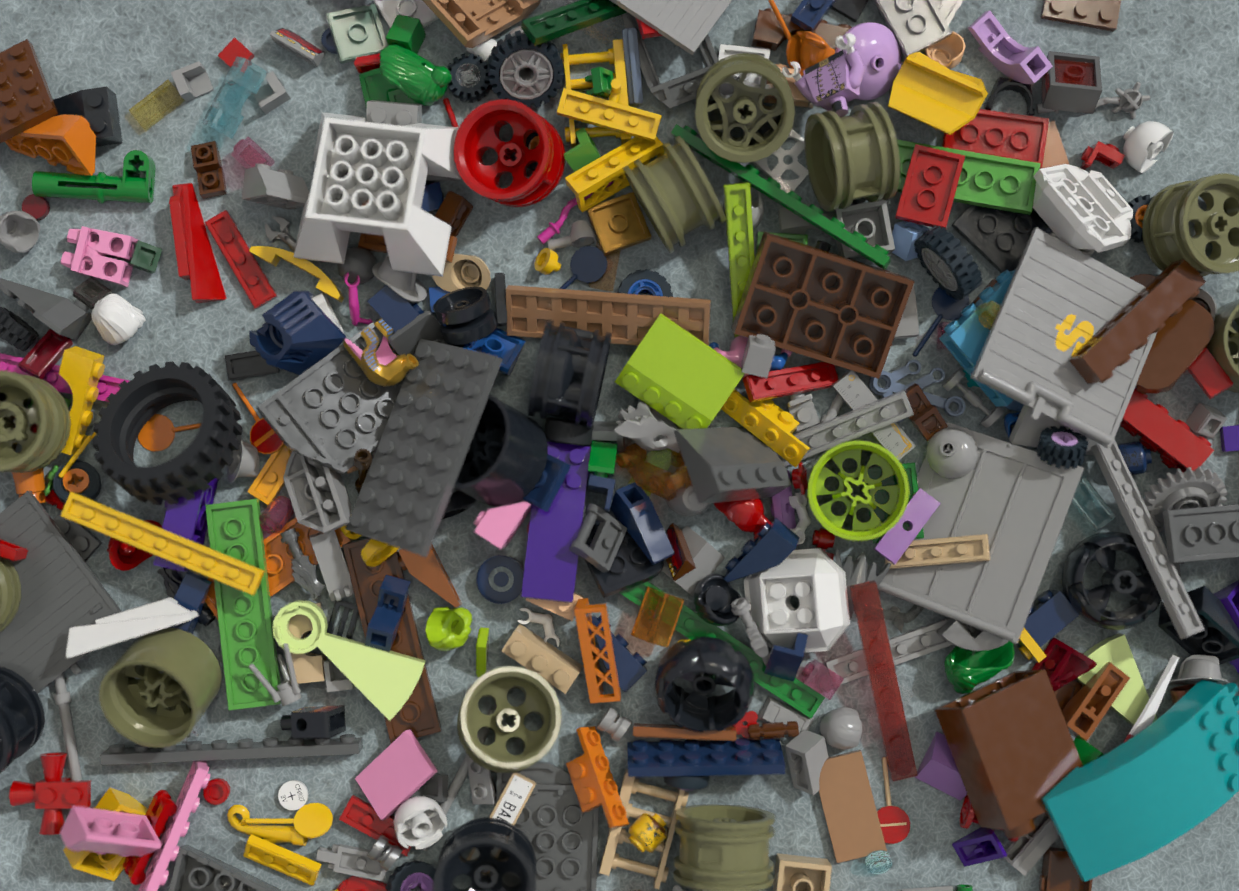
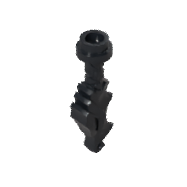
M163 567L157 573L164 578L167 595L174 599L183 579L177 574V570ZM203 606L198 622L208 626L215 620L216 616L210 608L205 609Z

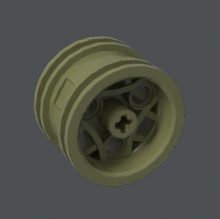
M739 53L720 59L708 69L697 89L696 125L701 138L709 149L722 158L746 163L770 156L786 141L793 127L795 116L794 100L786 77L772 61L757 54ZM747 74L759 75V84L746 81ZM766 79L772 84H766ZM724 83H730L734 90L731 94L724 95L719 91L720 86ZM711 95L714 98V100L708 102V99ZM767 95H773L777 100L773 106L768 107L762 103L763 98ZM744 104L748 105L744 110H740V108L744 107ZM719 107L722 120L710 121L708 112ZM768 121L772 127L764 134L758 132L757 130L760 126ZM734 127H741L744 130V134L739 138L731 136L730 131Z
M716 804L686 806L675 811V817L679 821L675 824V832L680 835V853L674 858V867L677 868L674 871V880L678 884L705 891H759L773 885L774 877L770 873L774 870V863L769 860V839L775 835V829L771 826L775 822V815L773 813L748 806Z

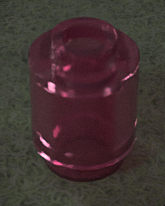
M278 496L272 499L259 516L260 526L265 532L269 534L281 532L294 513L291 500L285 496Z

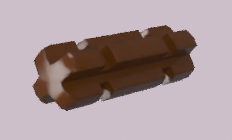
M788 721L787 724H783V722L765 723L763 726L753 724L749 725L748 732L751 740H759L760 737H764V739L782 738L784 735L794 737L799 735V727L797 721Z

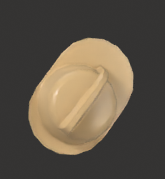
M455 253L452 263L445 262L443 277L432 275L435 283L441 289L448 292L475 286L483 287L487 290L491 281L490 270L481 258L474 255Z

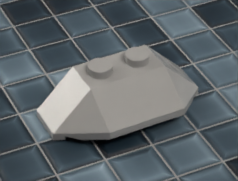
M292 451L283 479L298 523L325 534L348 524L352 505L341 474Z

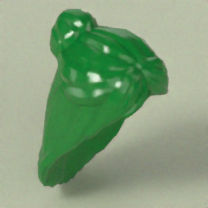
M396 44L388 45L381 50L379 57L382 75L388 82L405 93L409 99L422 106H430L444 96L447 85L452 80V75L448 68L436 66L415 52Z
M1009 641L998 648L986 651L968 650L959 646L953 648L946 656L944 665L947 679L953 685L955 692L968 694L978 684L986 682L1002 670L1009 668L1014 661L1013 643Z

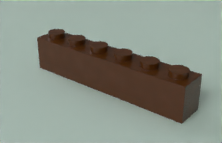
M1185 259L1172 262L1072 356L1069 361L1087 384L1106 382L1113 376L1112 371L1117 366L1120 367L1128 362L1131 358L1130 354L1134 350H1138L1146 345L1148 342L1147 338L1151 334L1160 331L1166 325L1164 321L1169 317L1175 316L1183 309L1181 305L1185 301L1193 299L1200 293L1198 289L1206 281Z

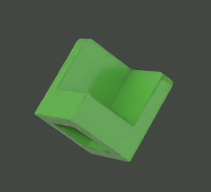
M584 127L575 132L580 144L563 154L574 172L601 157L595 142Z

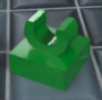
M600 66L591 69L592 75L585 77V81L593 83V89L586 91V93L591 96L609 98L611 81L614 79L613 71Z

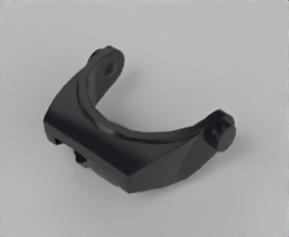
M999 77L992 88L984 109H992L994 98L998 92L1012 90L1021 94L1027 104L1026 115L1033 116L1035 109H1033L1031 84H1023L1012 79Z
M459 491L454 492L450 495L441 520L466 511L477 500Z

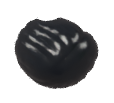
M721 574L707 575L701 579L694 591L693 601L698 616L706 623L715 626L733 624L740 617L733 614L731 603L741 598V596L731 587L729 582L724 580L725 576Z

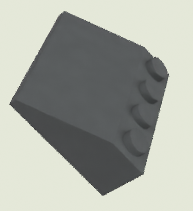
M744 427L679 429L674 431L699 504L770 498L791 486L783 461L765 443Z

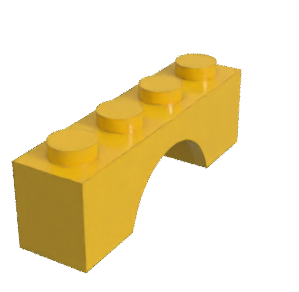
M77 346L64 350L59 375L69 384L73 394V404L69 412L71 419L70 435L65 448L62 450V453L73 455L87 438V435H85L87 426L90 425L93 419L92 405L99 394V389L97 388L98 381L105 370V365L103 364L104 355Z

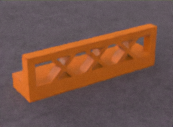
M588 598L578 599L574 611L590 703L621 701L606 604L589 605ZM601 612L602 621L598 626L592 623L591 613ZM596 634L606 642V645L601 650L596 647ZM600 657L609 663L610 666L605 674L600 671L598 660ZM603 681L613 687V694H603Z

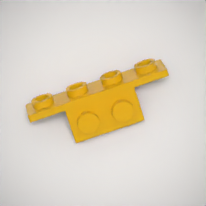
M734 389L721 410L795 468L810 449L792 434L800 423L794 419L792 414L777 406L772 399L750 403L748 399Z

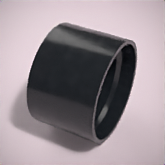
M489 395L453 489L493 507L512 505L522 500L539 482L545 469L548 445L541 426L529 416Z

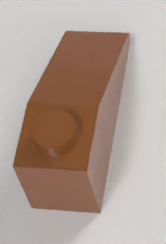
M433 545L430 547L427 558L403 549L399 550L401 556L398 557V561L404 571L408 569L413 577L455 608L462 605Z
M1107 662L1062 710L1069 732L1074 738L1085 741L1090 738L1130 679L1128 675L1111 662Z

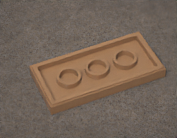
M861 750L828 757L821 769L819 779L820 790L818 792L836 862L840 863L870 856L872 853L886 852L887 849Z

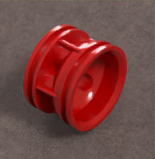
M506 99L486 102L470 112L457 131L454 142V159L461 178L476 193L502 205L519 208L539 203L554 191L564 172L565 158L563 154L565 149L559 133L546 119L520 102ZM506 124H510L513 128V137L508 142L501 141L499 137L501 127ZM537 132L539 143L535 149L530 150L526 145L527 137L531 133ZM494 149L498 154V160L492 165H484L482 161L484 152ZM515 152L517 153L515 155L517 159L515 161H512L511 159H513V157L511 155ZM537 162L538 165L534 173L528 178L526 175L527 167L531 163ZM504 173H512V184L507 188L501 189L499 185L500 177Z

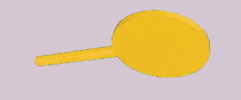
M95 432L87 436L59 473L58 476L60 478L64 477L89 442L94 438Z
M321 803L304 805L297 811L294 818L245 819L246 824H294L297 833L305 838H317L324 835L331 828L333 822L331 810Z

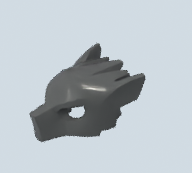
M836 549V564L846 574L849 616L851 619L854 611L860 610L868 604L887 574L891 563L884 565L876 575V563L872 562L868 566L865 553L861 552L854 561H852V556H848L841 563L840 550Z

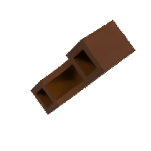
M772 9L759 10L751 46L776 51L779 45L787 40V37ZM781 14L791 36L795 35L797 31H806L790 21L792 14ZM822 19L813 33L822 37L831 48L836 50V38L839 36L843 37L852 27L847 24L831 25Z

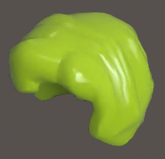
M447 606L434 608L427 619L425 628L429 645L440 651H451L463 646L472 630L470 627L472 622L471 612L464 607L452 609Z

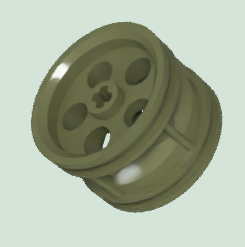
M1220 173L1202 177L1195 181L1172 184L1160 190L1152 198L1143 218V241L1150 259L1162 272L1172 262L1185 259L1201 276L1239 271V176ZM1198 197L1205 201L1207 206L1205 211L1201 210L1198 206ZM1189 221L1194 223L1196 233L1192 238L1189 231ZM1208 242H1211L1213 249L1211 255L1207 257L1205 247Z
M516 666L496 668L479 677L466 693L457 717L458 737L466 754L479 766L496 773L518 772L536 763L554 745L561 727V707L551 685L534 671ZM518 688L523 691L525 695L524 703L516 707L510 705L507 700L509 690ZM490 697L495 701L496 710L493 714L485 715L481 713L478 708V702L481 698ZM530 713L539 715L542 720L541 728L537 731L528 730L524 725L526 715ZM502 716L506 718L511 717L513 719L511 723L513 727L503 726L501 724L504 720ZM481 728L493 730L495 734L493 744L483 745L479 742L477 733ZM510 738L520 739L524 744L522 754H510L506 749L507 740Z

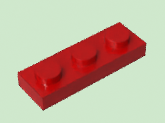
M354 795L351 796L339 820L376 840L383 834L388 838L391 845L400 847L403 850L401 854L405 856L408 855L412 848L407 845L408 848H405L398 841L393 823L395 817L390 815L387 819L381 820L371 804Z

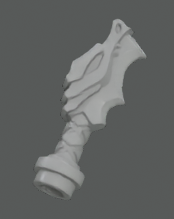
M744 597L738 598L731 603V610L734 615L741 617L753 650L763 659L766 666L770 656L766 640L758 631L756 623L753 622L749 614V609L751 608L749 601H746Z

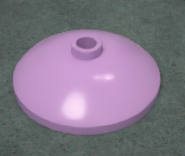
M872 22L858 24L845 33H852L856 37L853 48L858 50L865 67L863 79L859 86L860 94L856 99L872 100L884 95L892 87V83L901 68V49L893 32L884 25ZM844 34V35H843L844 42H845V44H847L848 41H847L846 36H845V34ZM836 47L835 54L841 51V49ZM878 59V65L876 67L875 61Z

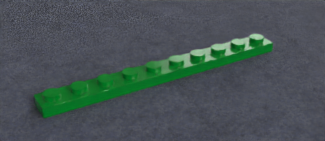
M676 124L671 131L674 138L680 136L693 151L744 183L749 182L752 188L878 267L886 270L890 264V257L887 256L889 252L877 244L874 247L865 242L867 240L865 236L857 231L850 233L845 230V224L838 219L832 217L829 220L822 215L824 212L819 207L810 204L808 207L801 202L802 198L795 192L790 190L786 193L780 189L781 185L774 179L768 177L765 180L760 177V172L753 166L747 164L744 167L738 162L718 156L709 149L703 140L696 137L698 133L689 126L685 125L682 128Z
M649 581L619 592L690 640L705 636L718 638L730 643L734 650L741 651L747 658L753 671L754 682L812 719L825 698L823 695L797 678L793 682L765 674L766 666L763 659L753 649L719 627L706 623L696 612Z

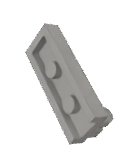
M335 530L327 534L319 532L309 536L331 602L335 600L340 601L343 597H351L354 594V590Z

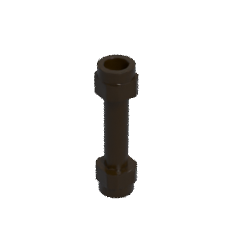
M359 449L354 457V465L358 467V479L355 482V489L358 494L372 463V456L366 449Z

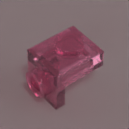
M816 659L813 664L809 662L801 673L804 676L802 681L829 700H831L844 680L843 677Z

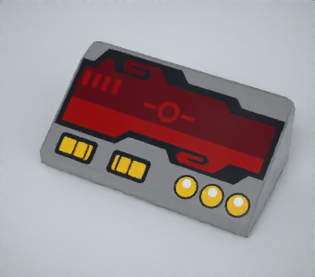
M285 27L270 33V37L275 44L315 67H318L326 54L325 50Z

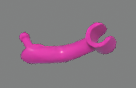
M349 272L344 275V282L349 289L351 322L356 327L358 322L369 325L373 322L372 320L360 318L357 290L360 277L357 275L354 283H348Z

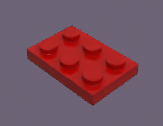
M915 144L895 219L928 227L940 226L946 229L965 155Z

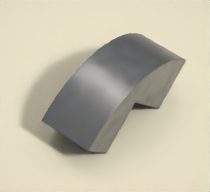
M950 619L936 632L949 643L974 651L995 649L1009 642L980 629H976L970 635L954 619Z

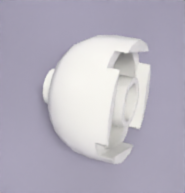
M1154 121L1143 122L1136 128L1134 126L1130 127L1123 137L1126 140L1123 146L1126 162L1135 170L1141 173L1146 172L1157 161L1153 159L1160 151L1165 152L1172 141L1174 132L1166 125Z
M416 796L402 803L397 809L393 821L397 839L405 848H408L407 845L415 846L416 849H423L436 843L443 836L442 830L444 826L447 828L448 825L446 815L440 805L435 800L425 796Z

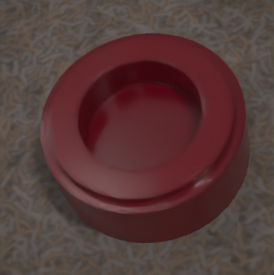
M31 194L23 200L22 211L30 214L38 221L47 217L50 205L46 198L36 197L34 194Z

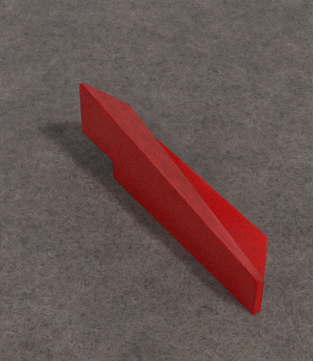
M193 184L173 185L174 196L170 197L169 204L179 277L184 280H190L193 301L206 303L225 300L226 294Z

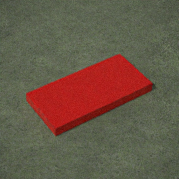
M979 109L976 117L951 135L944 133L942 147L1041 163V169L1043 166L1049 118Z

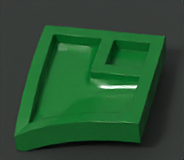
M381 68L359 74L366 108L367 101L370 100L418 104L409 99L398 87L388 82L382 75Z

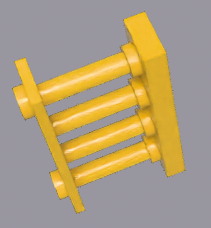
M623 39L613 40V48L608 49L607 52L568 55V45L562 44L563 53H560L563 68L565 69L566 89L593 88V83L586 82L585 78L570 79L569 65L609 62V64H614L615 73H613V78L621 81V94L618 103L629 106ZM569 118V127H565L566 142H571V148H574L576 146V139H578L575 132L579 129H575L574 119ZM602 127L585 128L591 138L616 136V138H621V145L631 140V135Z

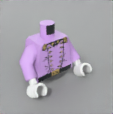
M852 33L845 34L848 41L847 44H845L842 36L837 37L836 45L841 51L803 70V76L800 74L801 67L798 62H790L794 67L793 74L789 72L787 67L782 68L783 75L787 78L793 77L795 79L794 84L808 101L816 107L821 106L827 111H834L839 117L847 115V103L858 98L860 94L859 86L865 72V67L858 50L853 48L856 37Z

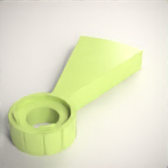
M297 600L281 608L273 621V635L281 648L284 649L283 645L287 643L291 653L303 654L318 647L389 721L398 713L412 694L426 661L394 651L387 652L366 646L362 642L326 633V616L320 607H317L316 604L310 601ZM302 614L311 620L313 629L308 637L297 638L291 634L289 621L293 616Z
M1117 633L1102 640L1084 653L1085 656L1094 660L1097 665L1076 678V680L1084 686L1107 662H1111L1128 675L1130 679L1110 708L1134 726L1148 703L1149 696L1125 634Z

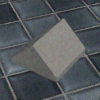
M686 525L682 532L696 568L675 582L693 596L695 588L701 579L712 574L725 557ZM665 559L662 571L673 580Z

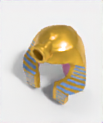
M382 318L374 323L383 334L377 351L379 338L369 327L360 333L368 345L364 351L359 349L349 339L343 341V346L363 370L366 377L374 384L383 387L396 385L402 381L410 369H415L419 365L418 360L412 354L397 355L394 348L388 342L389 337L393 335V328L386 324Z

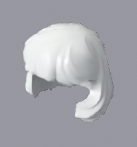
M109 294L98 300L91 313L92 321L102 339L108 344L115 346L133 337L138 328H141L146 321L140 309L132 306L127 300L117 294Z

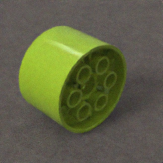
M849 441L831 448L817 461L809 477L808 498L815 517L828 531L848 540H869L885 534L901 519L908 503L909 483L903 466L889 450L872 442ZM862 450L872 452L866 466L860 465ZM831 458L840 469L837 475L824 466ZM851 458L856 461L857 468L853 473H847L843 470L842 464L845 459ZM871 465H878L881 468L882 474L880 478L874 480L868 476L867 471ZM892 475L896 476L898 485L882 486L881 480ZM833 476L838 479L839 486L835 491H828L825 488L824 482L826 478ZM848 481L856 486L862 484V492L866 499L859 495L853 497L851 495L853 490ZM880 489L885 490L889 495L888 501L884 504H878L874 498L875 493ZM832 494L833 500L820 506L818 505L816 496ZM847 495L852 499V502L846 498ZM836 501H842L846 506L844 514L840 516L834 515L831 511V506ZM877 506L890 515L884 522H881L873 511ZM865 507L869 509L871 516L868 521L860 522L856 517V513L860 508ZM847 514L853 515L852 531L842 529Z

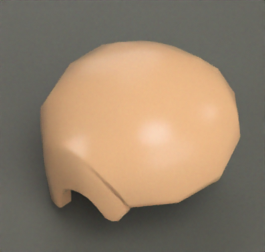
M952 31L949 37L926 48L924 55L946 68L952 69L961 62L966 45L963 37Z

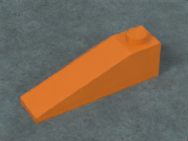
M67 114L53 116L5 141L13 151L34 159L37 156H41L50 165L55 167L58 163L67 166V171L71 173L90 176L95 173L96 135L90 128L89 122L82 116Z

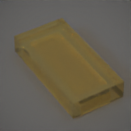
M166 80L129 109V111L141 127L147 131L185 100L180 96L173 84Z

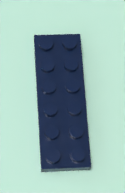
M739 738L735 741H698L695 739L671 741L664 739L659 742H647L645 740L627 742L628 777L785 774V761L780 740L773 738H763L761 740Z

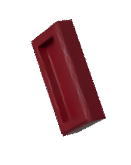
M50 328L18 366L25 373L43 379L63 356L64 350L69 349L73 342L70 338L59 335Z

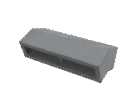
M1045 812L1033 818L1036 828L1032 832L1020 836L1016 842H1013L1006 850V857H1003L1024 876L1027 875L1059 837L1051 817L1046 816Z

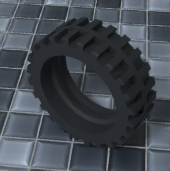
M173 361L165 362V367L162 368L157 364L151 365L148 372L142 373L139 370L133 374L135 378L127 383L124 380L119 384L121 389L115 395L111 393L108 396L109 404L106 408L101 407L98 413L101 417L100 423H94L93 431L97 434V438L92 439V446L98 451L94 453L96 461L102 465L100 468L131 496H135L144 503L149 500L154 505H162L163 500H166L170 505L178 504V498L184 497L186 500L195 498L194 492L200 489L205 492L211 488L208 483L214 478L219 480L224 475L221 470L225 465L231 466L234 461L231 454L233 450L238 451L240 446L236 436L242 435V426L237 422L241 420V415L235 408L236 404L233 399L202 368L198 366L193 368L186 362H181L178 367ZM198 401L202 403L203 418L201 426L193 441L183 452L175 458L156 466L138 467L135 465L133 453L136 439L143 426L153 415L177 402Z

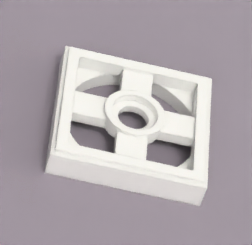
M791 129L788 138L794 139L796 144L790 150H784L780 147L772 153L778 158V164L772 171L768 167L767 157L753 162L766 175L777 181L787 193L790 190L794 192L809 174L808 170L798 162V155L805 149L804 139L793 129ZM786 155L791 156L793 162L789 165L783 162V158ZM785 170H792L799 176V178L794 180H783L779 177Z

